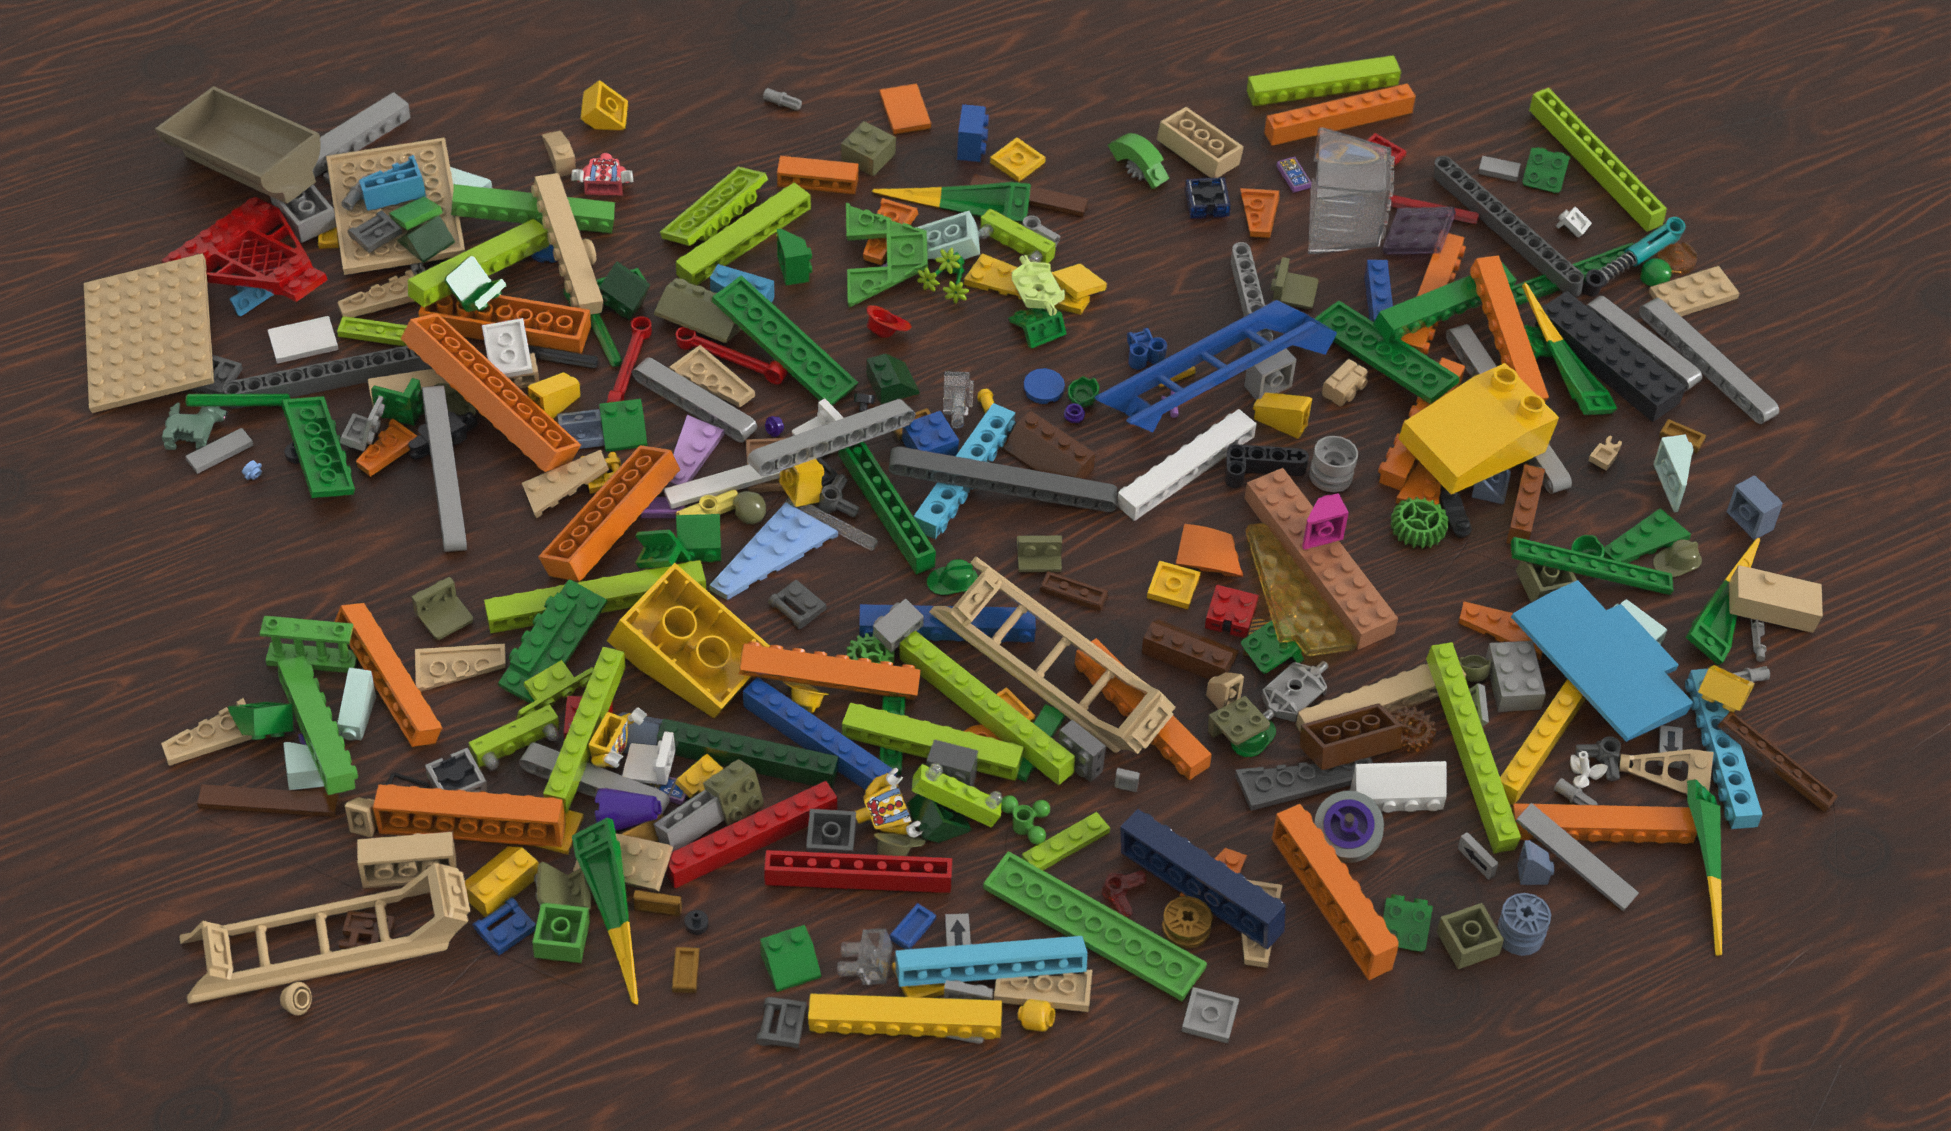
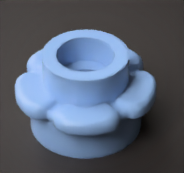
M254 460L250 461L243 468L242 473L247 480H255L262 473L260 469L262 465L260 463L257 464Z

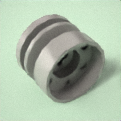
M1327 436L1320 439L1315 445L1309 471L1312 483L1317 488L1328 492H1340L1349 488L1353 481L1354 469L1358 459L1356 446L1350 440L1339 436Z

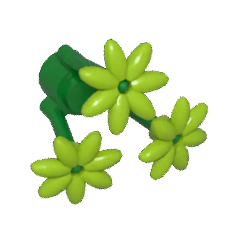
M950 248L948 253L943 249L940 250L942 257H937L935 260L942 264L934 273H930L927 267L924 272L918 270L920 278L917 281L924 283V290H927L929 287L933 292L935 291V286L940 285L935 280V277L946 269L949 274L958 273L956 283L954 284L950 281V288H943V291L948 293L945 299L953 297L954 303H958L959 298L964 301L967 300L964 294L968 293L969 290L962 289L963 283L961 282L964 272L962 268L964 259L958 252L954 253L953 248Z

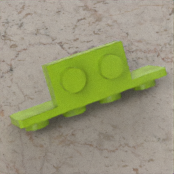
M561 660L525 681L524 687L532 696L534 702L520 709L517 719L547 705L552 707L559 698H567V696L574 693V689L579 686H587L594 668L591 667L574 677Z

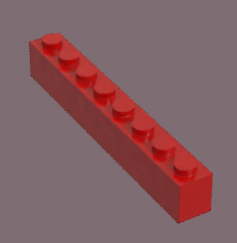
M824 781L672 852L665 874L674 888L680 887L808 827L810 809L837 810V796L827 781Z
M766 850L765 885L951 893L952 858Z

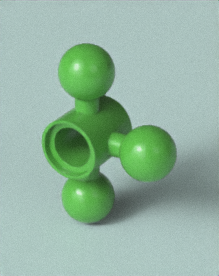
M1008 795L1003 797L1001 809L1005 813L1013 814V830L1020 835L1028 834V839L1033 844L1043 843L1046 839V832L1042 827L1034 826L1033 819L1035 817L1044 818L1050 813L1049 803L1045 800H1038L1031 808L1027 805L1018 806V801L1014 796Z

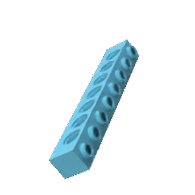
M993 403L956 457L984 462L993 461L997 455V450L999 447L1004 446L1008 434L1012 432L1017 423L1015 422V412ZM937 482L913 516L924 534L936 539L940 533H944L950 518L953 519L959 505L964 504L970 489L973 490V488Z
M1708 669L1691 670L1688 679L1685 680V689L1690 693L1691 700L1693 701L1691 708L1695 710L1696 725L1702 732V744L1706 746L1708 752H1714L1712 762L1713 780L1718 784L1719 800L1723 802L1725 807V819L1729 820L1731 829L1758 827L1763 814L1742 747L1717 727L1730 711L1722 707L1723 703L1716 700L1714 703H1711L1701 698L1703 694L1698 693Z

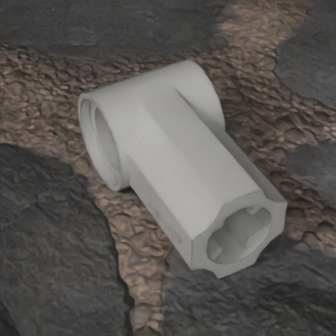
M1030 215L1024 218L1022 226L1056 243L1057 246L1060 241V235L1041 225L1040 219L1036 216Z

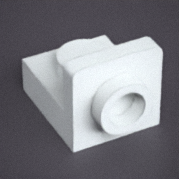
M1574 207L1569 212L1565 210L1558 217L1560 221L1556 227L1559 229L1565 224L1579 238L1591 225V222Z

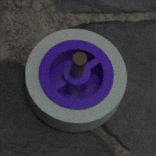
M1342 791L1329 796L1318 808L1314 822L1315 826L1322 830L1327 843L1334 847L1338 859L1345 863L1359 862L1371 856L1379 847L1383 837L1384 821L1381 810L1370 797L1356 791Z

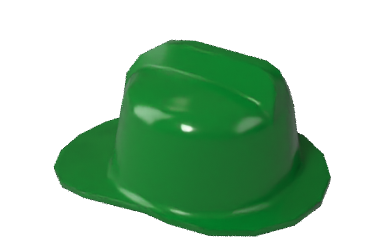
M955 559L947 563L946 567H941L931 572L927 578V586L930 591L938 595L966 592L978 578V575L973 570L971 563L962 559Z
M1269 720L1270 727L1267 730L1239 745H1234L1231 742V746L1240 756H1257L1274 739L1276 727Z

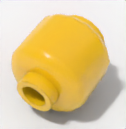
M1028 999L1023 1006L1019 1007L1018 1019L1021 1020L1022 1026L1027 1030L1046 1031L1054 1023L1055 1010L1048 1001Z

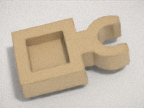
M1612 436L1607 437L1605 445L1599 443L1588 460L1606 471L1617 458L1622 444L1621 441L1617 444H1612Z

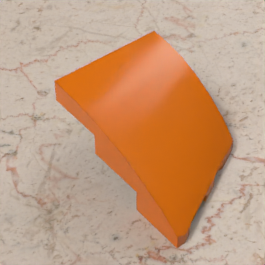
M1184 524L1176 560L1177 566L1199 568L1203 572L1222 573L1224 576L1243 577L1238 561L1239 557L1235 550L1234 539L1231 534L1204 526Z

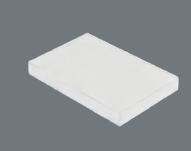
M329 316L268 329L277 364L338 350V344Z
M523 318L482 325L487 358L507 377L533 373Z

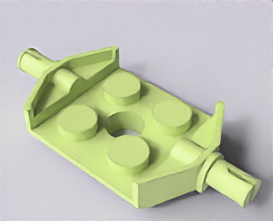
M1022 255L1019 259L1022 265L1012 271V281L1027 308L1047 309L1050 316H1052V313L1055 315L1057 310L1054 306L1065 299V290L1061 291L1051 273V265L1049 263L1030 262L1027 255Z

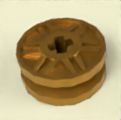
M1190 896L1178 897L1170 901L1165 907L1162 930L1164 936L1169 942L1180 948H1196L1204 944L1209 938L1211 931V910L1205 902Z

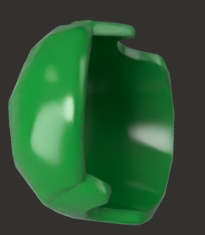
M1648 259L1642 266L1640 279L1648 286H1656L1670 281L1672 269L1668 262L1662 259Z
M1082 376L1068 386V397L1072 403L1088 407L1096 402L1095 397L1099 394V384L1095 378L1088 379Z
M1580 536L1571 545V550L1604 558L1605 550L1603 544L1598 541L1596 536Z

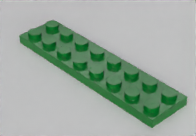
M742 275L712 297V302L779 362L819 401L826 399L833 406L857 387L858 382Z
M1339 300L1314 318L1336 331L1337 334L1333 342L1429 404L1435 402L1459 383L1458 375L1401 339L1386 342L1373 325L1374 322Z

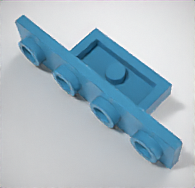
M235 286L239 293L231 297L230 302L236 314L242 316L274 294L262 288Z

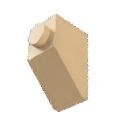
M1227 672L1220 676H1214L1208 682L1206 696L1218 709L1223 708L1241 698L1244 676Z
M358 797L346 803L345 809L350 832L372 838L377 828L373 810L375 800Z

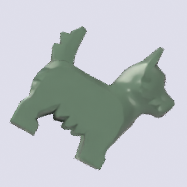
M176 403L173 407H170L169 417L165 421L166 428L162 435L164 447L166 450H176L177 445L175 442L179 439L186 442L196 441V450L206 446L213 424L215 422H223L227 417V411L221 409L220 406H202L198 414H179L180 403Z

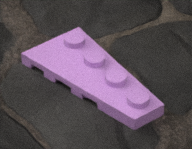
M687 415L673 454L681 470L666 486L672 487L692 481L723 438L724 430Z

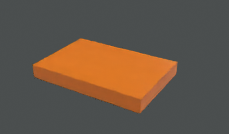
M917 84L880 89V97L893 134L931 128V122Z

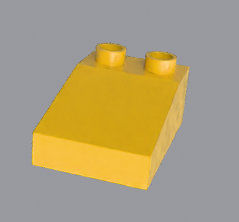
M1504 363L1472 377L1404 421L1398 439L1452 495L1546 452L1559 417L1545 404V401L1540 396L1536 395L1518 377L1516 371Z
M676 563L619 620L607 639V642L615 649L623 651L625 657L639 670L712 718H715L752 678V676L738 675L743 644L758 642L761 646L770 647L769 644Z

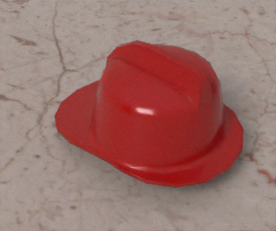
M871 305L866 309L869 315L867 328L877 336L887 338L892 336L896 330L908 331L911 329V324L908 321L891 314L884 308Z

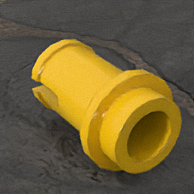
M989 389L980 390L977 396V400L982 404L985 414L994 403L993 393Z

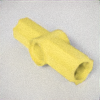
M732 489L717 496L705 495L701 497L699 503L677 511L676 515H721L736 509L733 500L738 493Z

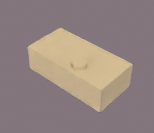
M1185 107L1160 122L1157 140L1213 180L1240 164L1243 146L1189 108Z
M1738 565L1729 581L1730 614L1813 633L1823 617L1822 584Z
M452 832L416 833L407 836L357 840L358 867L363 889L406 885L434 863L457 868Z

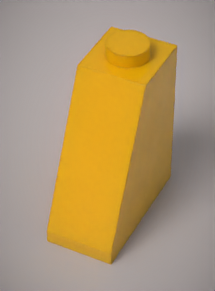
M565 372L528 386L529 397L552 419L581 396L578 380L570 377Z
M1265 392L1262 398L1257 399L1253 406V410H1255L1254 420L1299 439L1308 426L1312 398Z

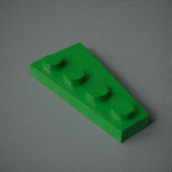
M1660 508L1604 547V558L1629 563L1639 559L1641 555L1653 554L1657 552V549L1665 546L1667 548L1671 547L1678 540H1689L1691 533Z

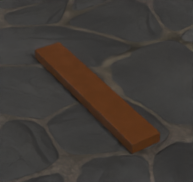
M974 174L970 185L1010 181ZM1031 186L1029 205L1076 216H1084L1088 198Z
M1730 711L1717 726L1822 811L1826 812L1838 798L1837 794L1734 712Z
M202 784L197 805L198 808L336 817L340 797L339 793L328 795L326 792Z

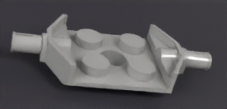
M1321 661L1316 667H1311L1293 662L1262 690L1261 698L1267 708L1263 715L1268 720L1272 717H1277L1295 722L1299 711L1306 708L1322 693L1323 695L1326 694L1327 685L1321 673L1328 669V664L1325 661ZM1290 685H1297L1301 689L1293 690L1290 688Z

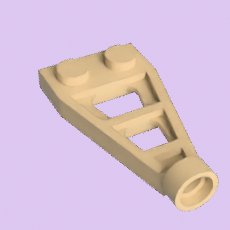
M1688 749L1631 756L1621 754L1619 772L1633 774L1686 795L1687 780L1696 779L1709 791L1714 752ZM1630 761L1633 762L1632 768H1629ZM1647 761H1662V774L1654 775L1645 771V763ZM1685 761L1688 764L1687 779L1685 781H1678L1668 775L1667 771L1670 763Z

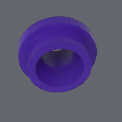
M1070 404L1064 410V418L1068 422L1079 423L1084 419L1085 412L1079 404Z
M770 416L766 419L765 429L772 437H777L783 432L784 425L779 417Z

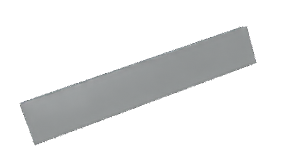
M1532 803L1517 818L1516 822L1622 911L1639 894V892Z

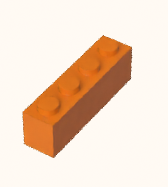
M780 156L777 170V186L788 187L795 182L802 189L855 194L858 182V164Z

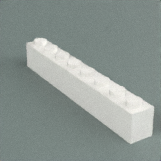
M1240 409L1232 414H1228L1224 420L1212 425L1204 434H1199L1191 443L1183 445L1178 452L1169 455L1159 465L1153 466L1145 475L1137 477L1129 486L1123 487L1118 493L1117 507L1134 521L1224 459L1229 446L1233 444L1244 445L1254 438L1257 423Z

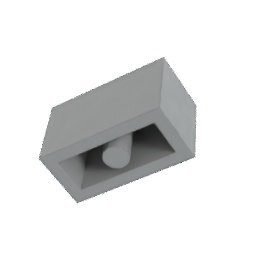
M905 599L901 603L897 602L894 604L887 615L880 616L874 622L873 635L890 652H893L899 647V643L923 626L924 616Z

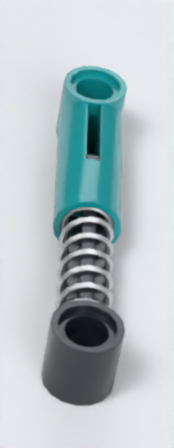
M1678 217L1669 218L1664 225L1627 248L1624 254L1613 260L1611 264H1607L1601 270L1592 269L1588 271L1583 280L1582 292L1587 296L1598 295L1601 289L1609 282V279H1614L1615 275L1619 276V273L1624 272V269H1629L1630 265L1636 267L1669 244L1677 243L1685 230L1684 221Z

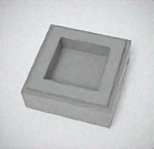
M1117 768L1114 787L1136 792L1140 773Z

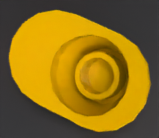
M783 681V683L791 687V700L811 714L814 713L816 708L820 707L824 695H829L807 684Z

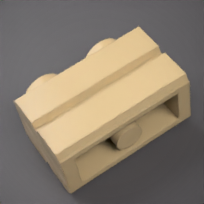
M1350 359L1346 360L1324 382L1322 395L1339 406H1342L1346 401L1351 402L1358 389L1363 390L1368 382L1366 379L1367 369L1357 365V363Z

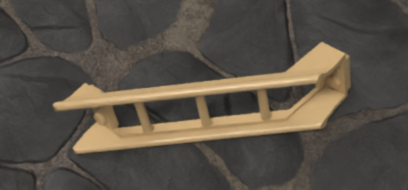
M975 556L970 563L982 572L953 608L934 606L929 613L1069 719L1074 720L1113 752L1129 750L1138 754L1142 748L1146 749L1174 715L1172 711L1176 707L1159 690L1148 685ZM1000 589L1019 606L995 635L990 638L972 625L971 622ZM1027 611L1062 636V639L1035 671L1000 646L1004 636ZM1070 644L1106 669L1079 704L1043 678L1045 676L1044 673ZM1114 677L1145 694V697L1119 729L1099 720L1087 711L1091 702L1109 680Z
M434 863L401 889L224 926L202 921L191 933L180 935V944L203 940L208 972L188 994V1004L445 951L451 938L468 922L467 914L470 912L463 872L458 871V868ZM431 893L435 917L410 936L391 939L385 912L386 904L398 902L403 898ZM375 906L381 942L335 952L330 951L325 922L327 916ZM310 919L316 920L321 955L273 965L270 964L265 934L267 928ZM255 931L260 967L232 973L233 965L228 935L232 936Z

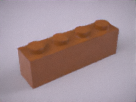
M1524 465L1506 543L1511 544L1513 537L1530 539L1545 469Z

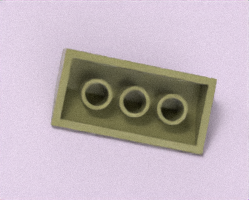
M676 278L666 286L654 311V315L724 343H727L742 330L712 302V297L717 293L708 291L702 286L688 283L684 279Z

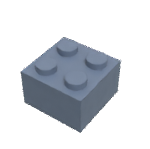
M1754 475L1735 486L1727 513L1753 540H1756L1774 530L1783 503Z

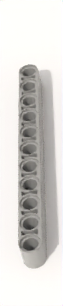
M1465 324L1446 331V338L1450 347L1462 365L1465 366L1471 378L1497 367L1469 325ZM1549 444L1546 452L1527 460L1530 466L1545 469L1542 484L1548 493L1552 494L1571 488L1572 480L1570 474Z

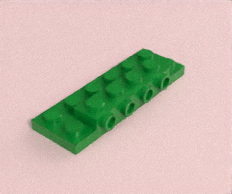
M324 396L282 399V409L311 498L354 495L355 488L351 479V468L346 464V453L341 449L340 435L336 434L335 420L331 419Z
M569 579L560 593L557 592L554 597L549 596L544 605L545 611L543 614L538 613L533 620V625L535 626L531 631L526 630L524 632L519 649L515 647L509 655L511 660L510 666L498 682V686L528 703L534 702V699L524 687V682L561 660L566 665L606 606L607 599Z

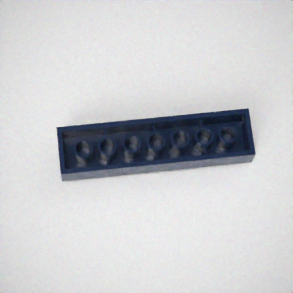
M1137 809L1120 826L1121 853L1184 895L1198 898L1205 902L1212 914L1268 950L1284 933L1285 905L1279 898L1272 897L1259 885H1254L1246 880L1242 874L1235 873L1225 863L1215 860L1205 850L1197 848L1187 838L1180 837L1170 827L1160 824L1148 813Z

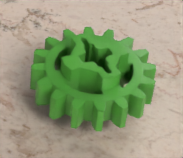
M865 633L864 638L858 635L857 642L851 640L850 647H847L849 659L867 658L872 663L880 664L881 661L894 663V651L890 652L874 635L869 637V634Z

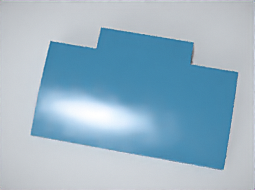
M1578 580L1537 599L1514 612L1511 616L1519 627L1626 742L1687 714L1693 704V701L1667 675L1676 671L1679 664L1622 604L1606 610Z

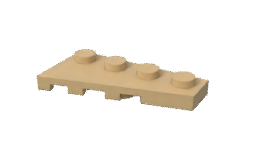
M598 450L522 482L536 519L543 515L542 511L548 507L553 508L559 504L558 501L566 495L571 496L577 492L576 489L579 486L589 484L607 472L609 468L601 450Z

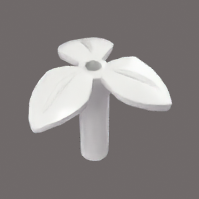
M1581 751L1579 757L1571 755L1570 758L1572 771L1581 774L1573 780V785L1577 788L1588 786L1590 784L1588 777L1595 780L1599 779L1606 773L1608 768L1604 764L1594 765L1590 768L1586 751Z

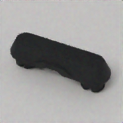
M1444 489L1440 495L1446 516H1448V522L1451 524L1456 536L1464 538L1471 533L1472 528L1464 511L1458 492L1451 495Z

